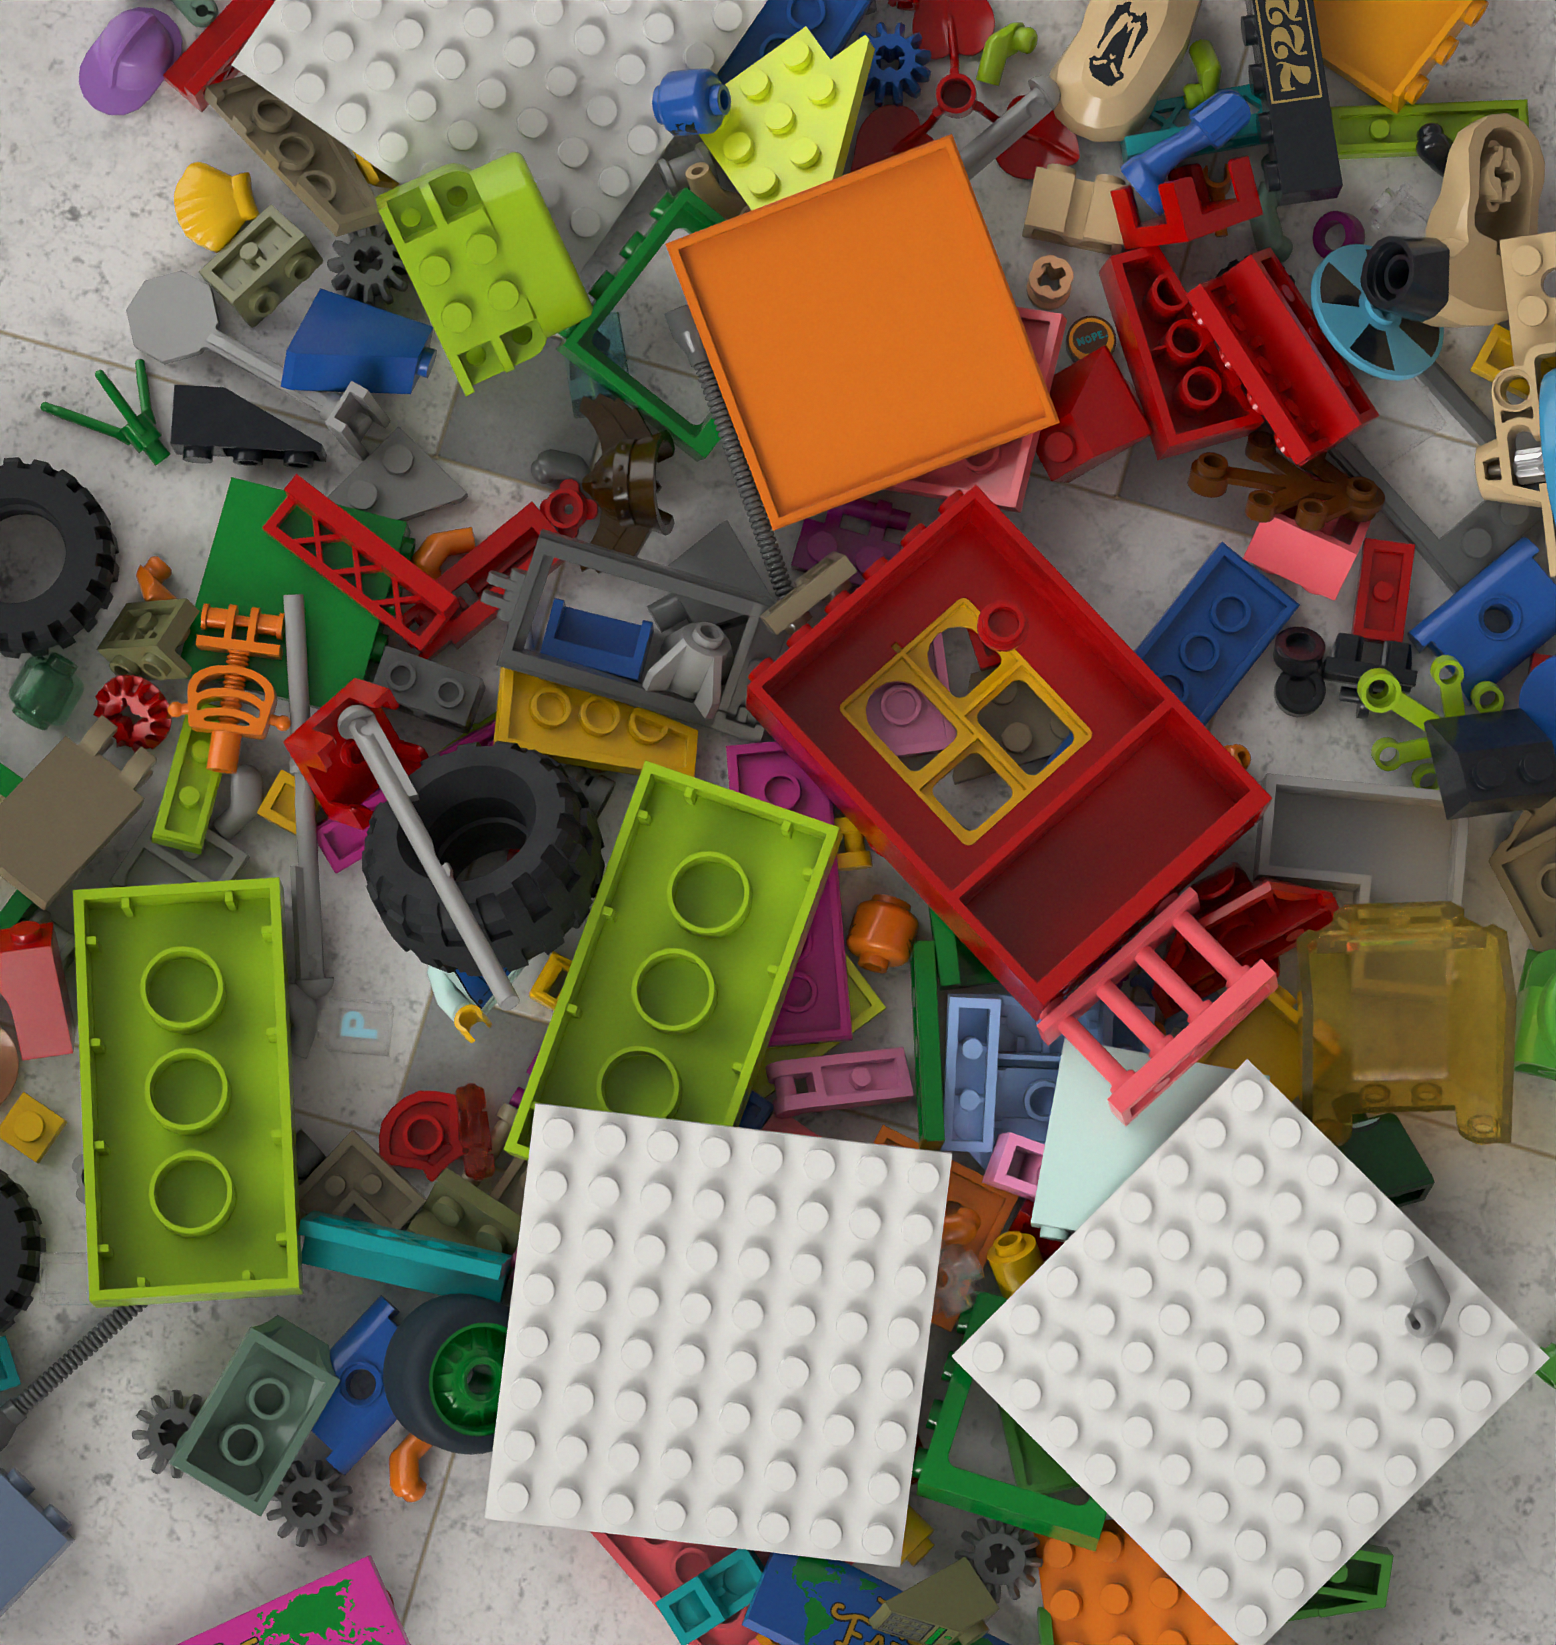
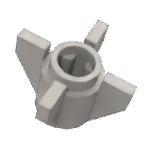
M709 622L690 623L665 637L659 651L662 658L648 670L642 686L646 692L668 690L670 686L677 694L695 699L694 704L705 719H714L721 704V685L726 684L734 656L729 639L718 626Z

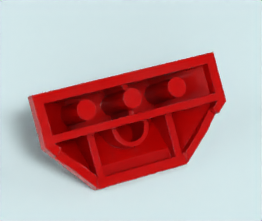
M1265 877L1253 883L1244 882L1235 886L1228 892L1226 898L1209 907H1200L1193 915L1241 966L1249 965L1251 968L1261 958L1265 963H1268L1344 920L1332 892ZM1178 930L1170 935L1162 959L1201 999L1225 987L1227 980ZM1154 982L1151 993L1165 1019L1183 1010Z

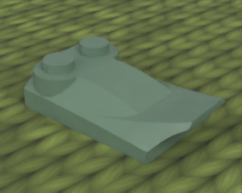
M279 1315L266 1323L250 1327L189 1430L178 1440L175 1453L169 1464L261 1517L340 1382L331 1364L329 1345Z

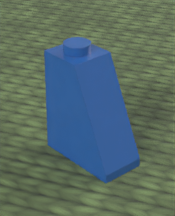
M320 288L286 350L281 387L289 390L345 392L350 382L353 381L367 389L370 393L411 394L420 376L429 377L436 359L437 350L430 348L433 327Z

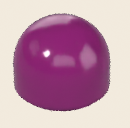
M1330 211L1321 216L1314 227L1312 237L1316 252L1322 258H1325L1334 251L1326 244L1325 236L1328 230L1337 224H1342L1345 229V240L1341 247L1352 244L1364 245L1365 230L1358 218L1341 211Z

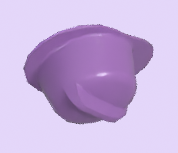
M145 7L123 11L109 21L107 27L88 50L80 65L79 85L83 97L94 109L107 115H126L141 108L164 81L163 74L181 56L182 37L176 23L167 14L154 8Z

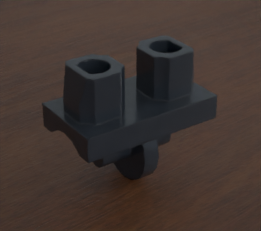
M1338 633L1330 656L1326 657L1321 666L1320 675L1324 680L1358 685L1359 679L1365 672L1374 668H1383L1395 676L1402 692L1409 694L1411 688L1416 686L1418 671L1411 670V644L1384 641L1380 664L1378 665L1361 662L1364 637ZM1376 680L1372 682L1369 686V693H1380L1373 691V688L1383 690L1385 681ZM1341 686L1339 701L1356 703V718L1367 720L1370 710L1359 698L1357 688Z

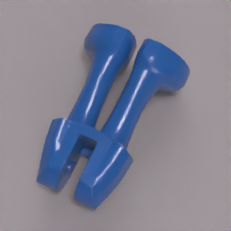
M1226 89L1214 94L1189 112L1191 123L1184 129L1157 143L1142 154L1131 157L1120 166L1121 172L1159 217L1164 213L1158 186L1165 182L1171 170L1185 158L1210 145L1215 150H1218L1249 123L1251 118L1250 107L1239 92Z

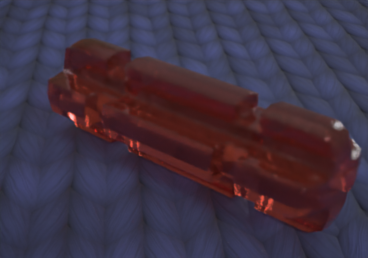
M467 1083L465 1086L458 1087L454 1092L456 1096V1109L462 1110V1112L457 1114L462 1153L468 1154L463 1156L464 1170L467 1177L473 1178L474 1181H483L484 1178L491 1177L495 1173L493 1154H488L492 1150L487 1111H482V1109L486 1108L485 1092L483 1087L477 1086L475 1083Z

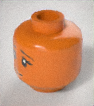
M874 894L871 900L863 901L857 905L846 938V945L849 951L859 958L857 964L861 968L874 973L884 974L887 973L888 967H899L908 962L919 929L916 916L910 912V904L894 896Z

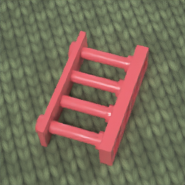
M1191 887L1187 888L1181 895L1175 892L1165 898L1154 912L1156 917L1066 999L1060 996L1049 1003L1040 1014L1042 1021L1036 1025L1041 1039L1048 1046L1063 1034L1112 1085L1110 1088L1112 1095L1107 1100L1111 1112L1125 1126L1279 987L1276 973L1262 958L1252 968L1249 965L1241 966L1193 917L1200 909V903L1197 893ZM1176 930L1227 980L1225 984L1227 990L1213 1003L1209 999L1203 1001L1154 951ZM1138 964L1189 1016L1187 1018L1189 1025L1175 1038L1171 1034L1165 1036L1116 986ZM1100 999L1150 1050L1148 1056L1151 1059L1137 1072L1133 1069L1126 1071L1078 1021Z

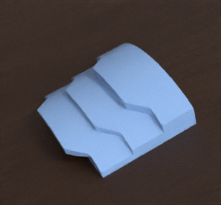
M961 993L948 994L943 1088L945 1142L941 1150L969 1152L985 1171L993 1153L998 1134L1012 1132L1045 1144L1065 1038L1061 1034L1048 1046L1041 1039L1036 1026L1042 1020L1040 1019L1036 1022L1011 994ZM1101 999L1078 1019L1101 1045L1148 1054L1150 1052ZM1133 1002L1154 1024L1155 1006L1150 1003Z

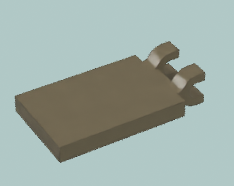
M103 715L90 727L78 745L65 736L0 804V876L44 911L142 808L145 798L136 791L153 775L151 768L157 762V758L142 746L130 758L122 771L104 758L102 755L113 745L114 740L111 737L117 732L118 727Z

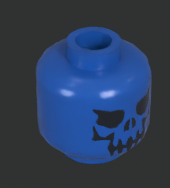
M710 69L668 72L661 80L660 85H657L654 89L652 97V108L657 122L674 136L714 133L722 125L724 115L729 113L731 107L729 89L721 83L719 77Z

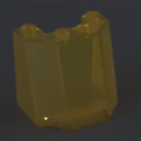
M1451 901L1345 904L1333 912V921L1321 930L1315 932L1309 929L1297 937L1299 1110L1336 1147L1348 1142L1352 1136V1114L1429 1113L1434 1111H1455L1456 1126L1459 1134L1475 1144L1511 1143L1517 998L1507 931L1494 924L1482 927L1464 917V908Z

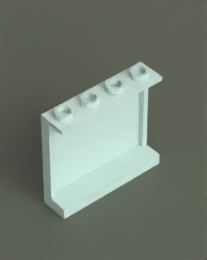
M1064 1038L1031 1218V1227L1041 1228L1039 1237L1065 1242L1236 1070L1196 1062L1125 1126L1111 1112L1107 1100L1112 1095L1110 1092L1112 1085ZM1102 1045L1126 1071L1133 1069L1137 1072L1151 1059L1148 1053ZM1264 1075L1268 1080H1270V1076Z

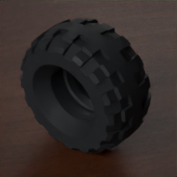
M478 741L458 745V750L440 756L439 752L421 761V767L408 777L419 797V800L413 801L412 804L432 838L435 853L440 864L443 865L446 862L450 864L454 880L457 879L468 865L486 854L505 849L520 850L511 860L495 871L479 878L456 882L502 968H507L511 972L528 966V960L543 952L549 955L565 943L563 937L572 927L575 929L580 928L590 913L589 907L593 903L592 898L596 897L603 877L605 863L601 855V849L605 846L597 819L575 778L569 777L560 763L535 749L528 750L527 748H522L518 743L496 741L494 746H481ZM388 801L385 803L380 802L377 804L369 820L368 836L365 838V848L362 851V871L367 881L366 888L387 930L405 952L412 950L424 964L447 973L455 972L456 968H458L460 973L466 972L468 976H483Z

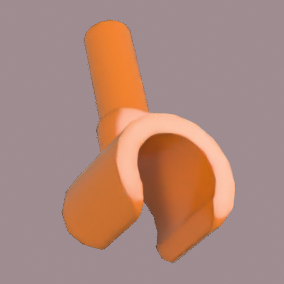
M1224 164V181L1220 183H1215L1209 179L1208 165H1206L1203 169V174L1211 201L1226 199L1225 195L1229 192L1231 186L1228 164ZM1227 228L1216 231L1215 236H1228Z

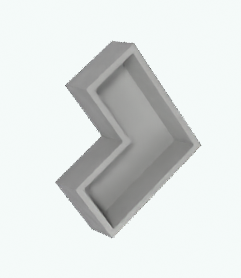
M1267 773L1261 781V786L1273 799L1262 819L1257 824L1252 882L1265 877L1306 887L1353 892L1345 992L1447 1002L1455 996L1469 817L1447 820L1440 790Z

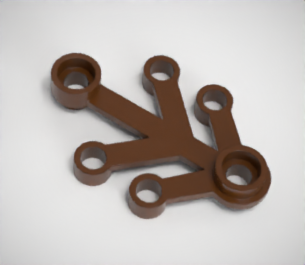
M1254 431L1249 434L1245 455L1250 460L1261 463L1273 473L1230 467L1224 456L1214 452H1205L1192 462L1187 481L1189 488L1194 493L1209 498H1216L1225 494L1228 484L1260 489L1254 490L1248 495L1245 507V514L1248 518L1261 523L1270 522L1276 514L1298 505L1295 522L1301 528L1310 531L1321 530L1325 523L1340 516L1356 522L1370 521L1375 517L1376 513L1382 510L1385 502L1384 492L1374 481L1361 476L1348 477L1325 459L1327 452L1300 467L1301 469L1312 471L1324 482L1312 479L1276 452L1277 444L1274 436L1264 431Z

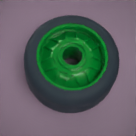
M447 1294L421 1304L401 1322L394 1332L386 1351L383 1382L386 1398L393 1414L412 1435L430 1445L452 1453L475 1455L493 1451L510 1313L509 1306L472 1294ZM473 1368L472 1378L469 1381V1383H467L468 1374Z

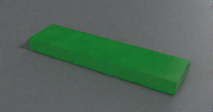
M916 941V944L913 945L909 961L919 1149L940 1151L945 1142L935 942Z

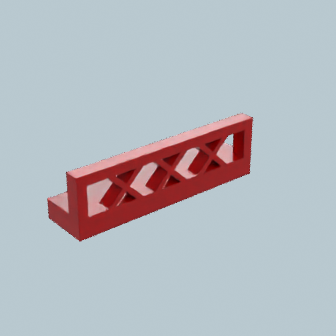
M232 0L163 74L165 81L200 112H203L209 105L204 99L206 86L232 79L240 72L231 64L275 0Z
M296 473L284 488L287 497L262 527L263 531L423 653L460 607L457 597ZM298 506L312 517L314 537L292 539L279 527L293 509ZM320 524L333 534L321 536ZM343 541L352 548L354 567L332 570L324 563L322 544ZM315 545L317 557L303 546ZM359 554L373 565L360 566ZM385 573L392 579L394 598L372 601L363 592L362 574ZM355 575L356 587L343 577ZM399 585L413 596L400 597ZM424 603L437 615L419 637L403 625L401 605ZM395 606L396 618L385 611L383 607Z

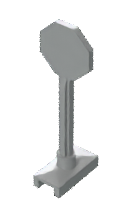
M182 270L145 280L126 309L133 345L136 349L164 365L198 356L205 350H210L320 412L321 419L326 421L325 425L344 449L361 461H364L369 456V452L362 445L361 441L372 423L375 422L386 429L391 421L371 393L353 381L350 382L343 395L337 392L330 394L326 391L289 390L281 387L284 368L218 331L220 321L213 289Z

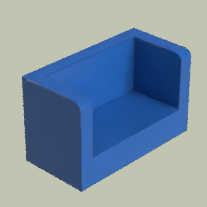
M554 598L540 653L641 682L654 633L653 622L643 620L642 625L566 607L565 600Z

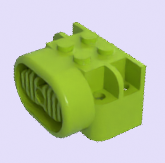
M511 152L474 170L457 163L443 165L375 197L382 220L465 396L475 392L473 385L503 371L508 373L515 370L516 365L539 354L545 346L547 338L580 323L581 320L592 314V303L521 153Z

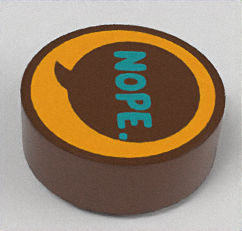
M1085 316L1076 320L1067 333L1065 342L1067 354L1075 363L1106 345L1113 355L1116 347V334L1113 327L1108 321L1098 316Z

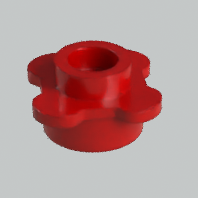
M566 479L560 483L559 489L552 492L547 499L541 502L540 511L552 525L558 527L559 534L576 538L579 534V528L587 520H593L597 517L599 507L594 500L587 499L580 491L579 482L573 479ZM569 504L573 506L571 514L565 512V507Z

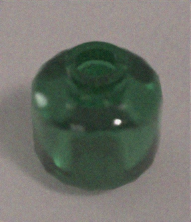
M51 652L48 658L43 656L29 657L8 693L10 700L15 705L12 712L26 723L41 730L47 731L49 726L64 725L84 691L83 682L74 674L78 666L70 659L56 652Z

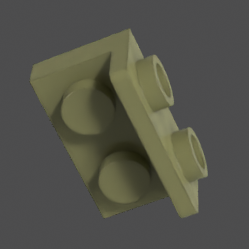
M270 204L209 261L199 273L217 293L236 309L243 320L253 328L266 316L270 315L302 282L306 281L323 263V258L307 236Z
M187 598L126 603L96 650L110 662L109 667L116 676L136 675L146 680L187 678L192 671V667L175 649L187 640L190 634L189 627L200 611Z
M446 1167L436 1180L426 1202L410 1223L407 1231L513 1255L518 1247L521 1216Z

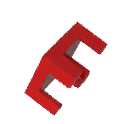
M1249 156L1235 157L1228 161V168L1236 198L1210 201L1203 170L1199 163L1187 164L1172 169L1168 174L1169 181L1158 186L1165 214L1141 222L1131 185L1110 191L1125 249L1189 242L1263 215Z
M354 678L287 737L283 743L328 818L364 831L370 825L369 820L374 809L360 804L380 786L355 740L343 738L338 731V719L343 710L352 705H363L375 714L380 727L407 776L421 767L420 762L429 758L422 746L401 740L381 708L382 706L396 710L399 707L391 690Z

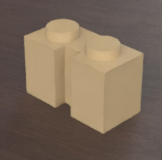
M1049 164L1047 169L1037 167L1022 237L1107 255L1120 254L1123 239L1110 191L1126 186L1125 180L1113 175L1099 174L1096 175L1095 182L1075 178L1077 171L1069 166Z

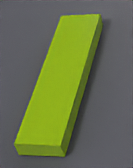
M1528 99L1405 104L1398 114L1384 105L1330 107L1339 159L1418 156L1416 152V144L1418 142L1416 137L1417 131L1427 123H1437L1442 126L1444 135L1453 142L1458 132L1473 121L1491 114L1507 113L1523 121L1529 128Z

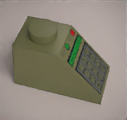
M965 1556L884 1602L869 1618L868 1622L874 1630L923 1645H952L957 1641H960L962 1645H970L990 1631L986 1623L1000 1608Z

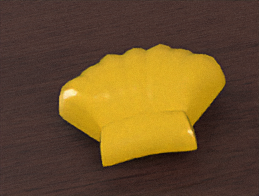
M195 162L186 168L175 188V212L185 236L197 245L215 253H219L231 242L245 221L254 220L260 214L253 197L249 172L231 176L206 163Z

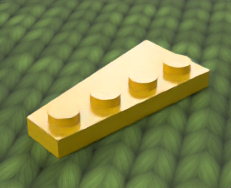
M501 667L494 743L496 741L518 743L522 748H527L528 750L535 749L543 755H547L558 763L640 776L646 760L695 777L698 730L651 710L640 707L634 708L620 701Z

